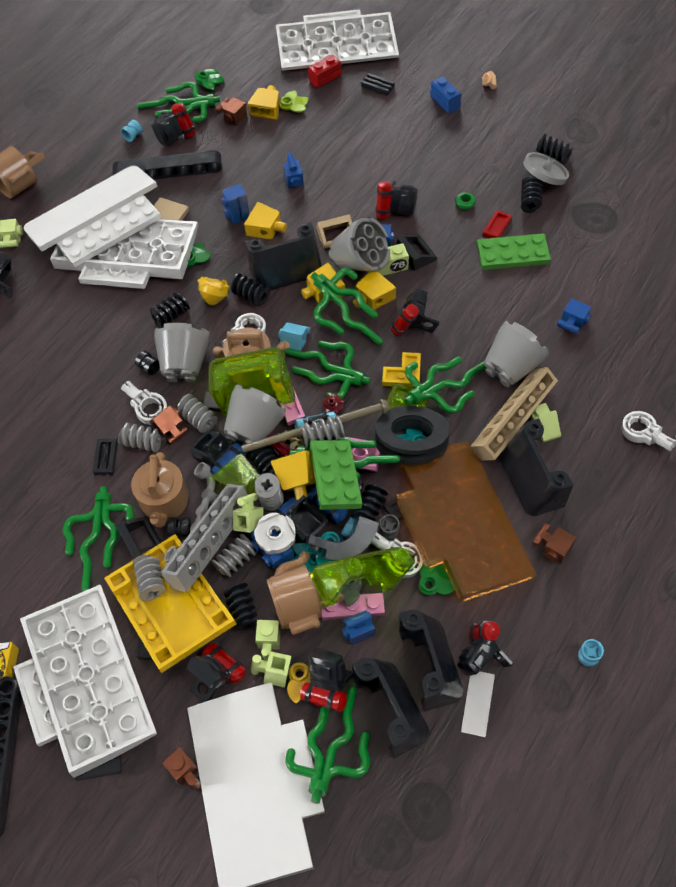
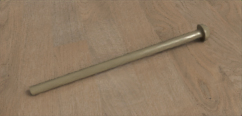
M380 399L377 405L340 415L339 418L343 423L378 411H382L385 414L389 410V404L386 400ZM304 427L242 445L243 453L303 435L302 429Z

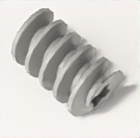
M192 394L185 395L178 403L177 410L188 423L192 424L194 428L198 429L199 432L205 433L207 430L210 431L216 424L218 417L213 416V411H208V407L198 402L197 398H193Z
M338 415L335 416L334 422L331 417H328L327 423L320 419L319 425L312 421L310 427L306 422L304 423V429H302L306 448L309 447V441L324 440V438L332 440V436L339 440L340 434L345 439L343 425Z
M126 423L119 433L118 444H124V446H131L132 448L138 447L146 451L152 450L157 453L161 446V436L156 428L152 433L151 427H147L145 431L144 426L141 425L138 429L137 424H133L130 429V423Z
M264 473L260 475L254 483L260 504L265 510L275 511L284 502L280 482L273 474Z
M240 534L241 539L236 538L234 540L235 545L232 543L228 545L229 550L223 549V556L218 554L216 556L217 561L211 560V564L221 575H226L230 578V570L238 571L236 564L243 567L242 559L249 561V553L253 556L256 555L254 546L244 534Z
M140 555L133 561L138 592L142 601H152L163 595L166 591L161 567L159 566L160 561L158 558L149 555Z

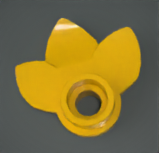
M304 663L293 664L288 673L290 682L287 686V691L290 699L296 704L301 700L300 691L302 686L306 682L310 683L309 666ZM302 671L304 674L302 677H297L296 673Z

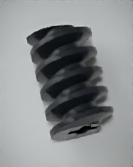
M544 134L538 142L536 152L566 164L573 148L569 149V143L564 147V141L558 144L557 138L552 142V136L546 139L547 134Z
M525 177L522 179V211L532 213L542 206V180L536 177Z
M237 273L231 283V292L244 300H249L250 303H254L256 306L263 305L270 295L269 287L265 288L264 284L259 285L258 281L254 282L252 278L248 279L246 275L242 277L241 273Z
M175 292L173 296H168L167 300L164 299L161 303H157L156 308L151 307L150 313L155 324L162 328L161 322L164 324L168 323L167 318L173 321V314L179 317L178 311L184 314V307L189 310L190 306L180 293Z
M270 445L253 450L250 460L254 463L259 474L270 473L276 476L271 461L278 459V457L274 454L273 449H270Z
M367 484L365 491L361 494L362 507L361 509H354L351 517L355 519L360 516L376 522L374 516H379L378 510L383 508L381 503L386 502L384 496H388V492L376 484Z
M247 583L233 584L224 591V596L227 598L226 603L229 606V613H231L236 622V625L233 627L238 630H247L257 626L258 619H253L258 615L257 612H251L255 609V605L249 604L253 601V598L248 596L251 593L250 589H245L248 586Z

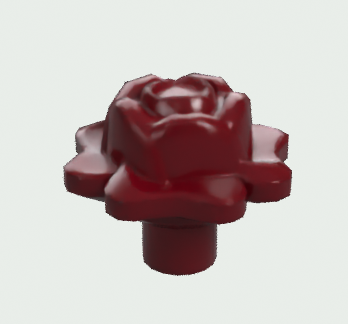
M328 394L327 398L322 400L324 404L322 409L326 412L334 411L337 415L344 408L342 405L344 400L339 398L338 394L333 396Z

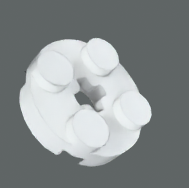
M270 513L258 521L254 535L258 546L267 554H277L288 550L294 545L296 530L293 521L288 516ZM275 529L276 531H281V533H279V536L274 537L271 536L272 530Z

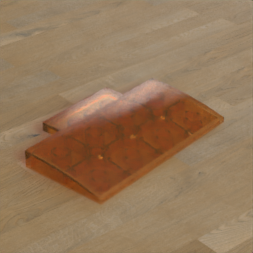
M470 441L448 445L446 452L440 458L429 463L418 465L399 463L398 465L410 491L396 495V501L425 567L429 568L443 563L460 602L537 576L477 455L470 448Z

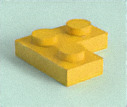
M403 352L402 367H383L382 386L414 387L405 376V369L412 362L418 363V368L413 370L412 373L420 382L421 353Z

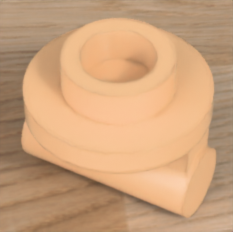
M492 71L486 72L483 75L482 84L490 86L491 89H496V75Z

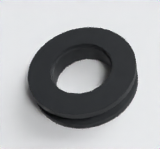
M396 407L388 410L377 419L375 425L376 447L382 455L400 456L398 463L410 465L429 463L437 460L446 452L449 442V424L442 415L425 407ZM402 429H418L426 432L429 437L411 441L397 437L395 433Z

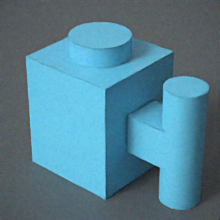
M286 323L283 329L281 328L278 338L281 339L280 343L285 340V342L290 344V349L301 351L306 343L307 334L310 333V327Z

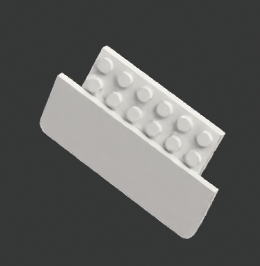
M130 166L26 223L24 231L41 251L56 244L71 264L77 267L162 218L160 212L144 196L145 193L156 188L157 184L139 167Z

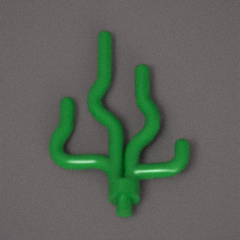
M186 81L178 86L168 87L165 91L170 94L180 92L185 88H192L194 98L180 99L176 96L168 95L159 100L138 103L136 107L138 109L162 106L167 102H182L184 105H188L186 107L188 114L196 108H201V115L192 118L193 123H199L207 117V106L214 107L215 103L221 102L220 96L214 97V94H207V96L199 95L197 85L194 82ZM172 109L162 110V111H163V112H170V111H172ZM157 111L155 116L159 117L162 111Z
M343 268L329 280L325 275H318L314 272L310 278L314 280V285L323 293V299L316 306L313 314L316 322L321 326L333 329L339 335L344 334V330L332 320L323 319L320 315L321 311L332 299L341 307L342 318L346 325L361 330L376 344L381 345L383 343L382 338L363 323L350 319L348 305L338 296H354L362 310L374 319L378 317V313L366 304L363 295L359 291L351 288L341 289L336 285L344 275L356 279L357 273L350 268Z
M318 342V346L324 349H345L347 354L343 367L330 364L319 351L302 352L290 348L284 350L285 355L300 359L317 358L324 369L335 372V374L321 378L308 369L297 366L291 369L293 373L306 376L319 385L329 384L336 380L343 381L340 391L336 393L341 399L345 397L350 384L360 387L363 384H370L371 378L366 377L365 372L355 371L351 368L350 364L354 356V349L349 343ZM328 392L326 393L325 397L327 398L328 394H332L333 396L335 393Z
M457 356L447 363L433 365L428 370L427 380L422 384L412 373L413 370L418 368V363L412 362L406 367L405 376L414 386V389L407 393L408 397L404 399V402L407 405L411 403L417 405L425 399H432L447 413L455 414L463 409L465 402L474 397L475 392L473 390L463 394L455 406H449L436 392L444 387L454 389L465 387L472 376L486 368L484 361L468 370L461 381L442 380L433 385L435 373L437 371H447L462 362V358Z
M344 437L339 438V440H350L352 448H375L377 445L374 440L356 441L345 437V439ZM298 446L297 450H290V455L305 450L310 451V447ZM367 456L360 460H354L355 468H362L374 463H398L400 456ZM356 472V474H357V479H359V478H360V474H359L358 472Z
M105 486L100 487V492L95 494V505L91 512L69 517L64 522L62 528L66 539L65 553L67 556H71L74 552V536L71 532V526L77 522L93 520L92 533L84 540L79 550L80 558L83 562L82 592L90 589L92 563L88 555V548L99 537L101 519L104 526L111 532V536L104 549L103 566L105 568L111 567L112 550L119 537L116 525L109 518L110 512L126 511V520L134 519V509L131 505L127 503L110 504L111 494L108 493V488Z
M354 685L348 688L347 703L343 710L342 720L345 732L330 743L325 762L316 744L317 737L324 731L330 710L325 707H321L317 725L310 731L307 737V746L315 759L314 768L296 764L294 762L296 751L293 748L287 750L285 764L289 771L311 778L308 791L312 794V803L319 804L321 797L327 795L329 782L332 777L342 775L349 778H359L364 776L370 768V757L367 751L370 735L367 731L361 733L359 741L360 767L354 769L346 766H333L337 749L346 744L354 733V724L351 718L357 688Z

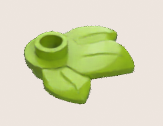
M294 90L286 93L281 98L279 106L283 110L303 112L306 110L305 105L309 99L308 97L297 96Z

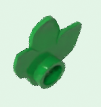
M206 69L205 71L195 73L196 82L199 85H203L206 89L214 90L215 84L225 83L218 70Z
M203 242L193 245L187 267H191L196 263H204L210 259L211 253L205 252Z
M426 560L422 564L419 571L421 579L418 586L424 595L431 596L436 593L448 595L456 590L458 584L449 580L451 575L450 564L434 567L430 560ZM430 583L433 587L428 589L425 587V584Z

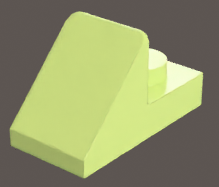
M546 403L538 405L530 415L531 420L540 419L544 427V433L541 437L542 442L560 438L561 432L556 410L550 412Z

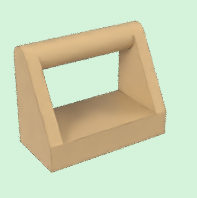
M350 214L317 223V232L324 249L330 248L333 241L326 242L324 231L343 226L349 227L352 224Z

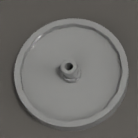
M532 152L528 153L523 161L527 171L549 184L563 185L569 177L568 170L561 163L547 155Z

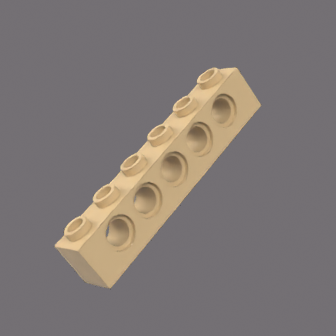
M548 367L532 370L472 443L470 448L481 461L495 460L557 383L558 380Z

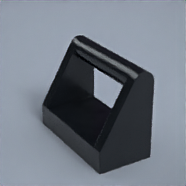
M401 235L397 237V245L404 244L409 255L408 264L414 271L437 260V256L420 235ZM417 242L426 255H419L411 245Z
M148 516L123 521L116 525L134 559L155 547L151 546L138 550L130 535V532L144 525L154 545L157 546L162 543Z

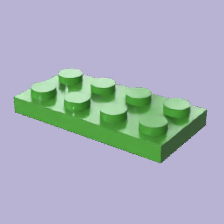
M544 234L477 240L476 245L482 270L550 264L551 261Z
M350 440L310 441V452L320 510L361 509L362 499Z

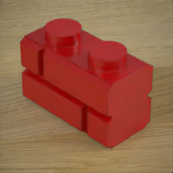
M328 55L323 60L309 66L310 83L319 88L341 76V61L334 55Z

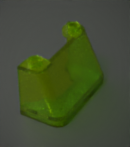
M277 347L214 359L209 364V393L223 415H227L231 393L236 385H241L242 389H250L252 387L266 394L276 393L278 401L283 404L295 402V392L282 351Z
M395 547L316 565L311 572V578L325 605L331 606L335 605L339 600L338 595L346 584L357 579L366 578L370 586L375 584L382 586L383 593L392 591L415 562L406 549Z

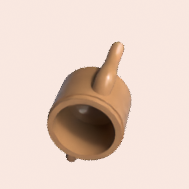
M13 146L0 153V191L7 198L11 199L36 183L37 177L32 167L43 160L45 154L30 151L23 156Z
M241 328L234 332L227 331V338L224 341L223 348L216 346L213 348V353L217 365H227L228 373L235 382L245 386H254L268 379L272 373L273 366L283 363L285 360L284 350L289 348L290 344L285 342V340L279 343L276 347L275 355H272L269 338L264 332L255 328Z
M159 452L156 455L149 456L150 462L142 465L135 472L131 483L132 492L142 512L150 518V522L157 528L165 526L169 517H178L185 510L189 499L188 489L180 469L175 464L166 461L165 455Z
M302 551L297 559L282 563L276 568L275 576L266 579L282 630L290 628L293 635L312 628H319V618L322 617L320 609L344 600V595L341 594L333 573L334 568L326 567L308 573L304 564L307 563L311 554ZM326 575L333 597L322 601V590L315 578Z

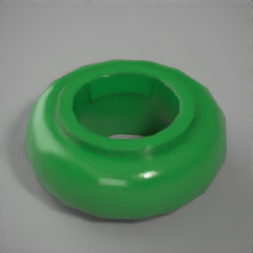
M464 192L456 197L455 203L458 208L469 210L474 207L476 200L471 193Z

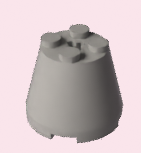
M361 218L353 222L332 241L328 255L340 269L350 268L354 271H375L384 267L388 262L390 256V249H388L386 240L388 235L377 220Z
M505 321L499 328L484 361V365L487 368L485 372L493 378L497 376L501 379L500 382L509 388L510 385H514L542 364L549 356V351L546 346L541 347L540 343L536 340L537 336L530 330L516 322L511 325Z
M166 323L164 328H155L154 340L160 371L163 376L167 377V381L177 382L178 379H185L186 382L196 381L209 344L210 334L206 329L198 330L193 328L192 324Z
M236 385L231 393L224 427L225 439L232 443L236 441L245 445L267 438L283 419L286 408L283 406L280 408L275 398L252 387L250 389H242L241 385Z

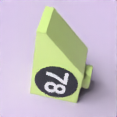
M404 244L388 247L390 249L388 262L384 267L376 271L384 276L408 270L409 255Z

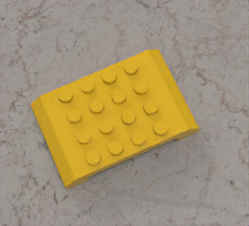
M175 534L142 555L158 558L162 571L167 565V562L164 560L166 552L171 547L179 549L182 543ZM134 560L104 578L161 673L236 625L235 620L217 597L202 573L188 592L171 589L163 577L166 591L163 595L152 601H142L140 599L133 566Z

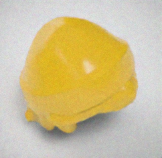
M201 277L197 280L199 282L198 290L200 295L208 305H216L228 295L230 287L227 285L226 280L219 281V279Z

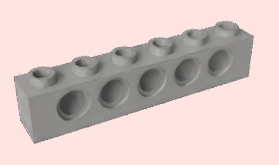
M227 484L161 571L171 589L188 592L233 529V510L242 507L238 505L237 499L248 495L243 486Z

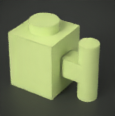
M16 219L0 220V248L18 246V242H21V235H23L22 226L18 224Z
M256 493L237 499L238 505L242 507L233 510L234 531L248 533L255 531L258 521L263 517V507L253 506V501L258 499Z
M257 620L256 644L258 649H262L261 654L265 661H268L270 651L272 652V649L280 648L281 628L277 620Z
M270 651L268 661L261 660L260 655H254L251 673L257 675L259 672L265 673L263 683L272 682V685L285 687L291 656Z

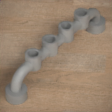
M204 462L199 463L194 470L195 476L200 479L206 478L207 487L201 494L203 499L201 505L196 510L197 517L190 527V532L209 509V503L213 504L218 497V494L213 492L215 479L210 472V466ZM171 547L166 552L164 560L168 563L178 549Z

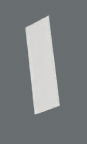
M479 671L478 674L470 676L461 732L482 737L486 736L494 674Z

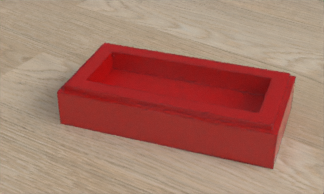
M497 210L484 229L482 236L488 239L500 238L510 223L512 215Z

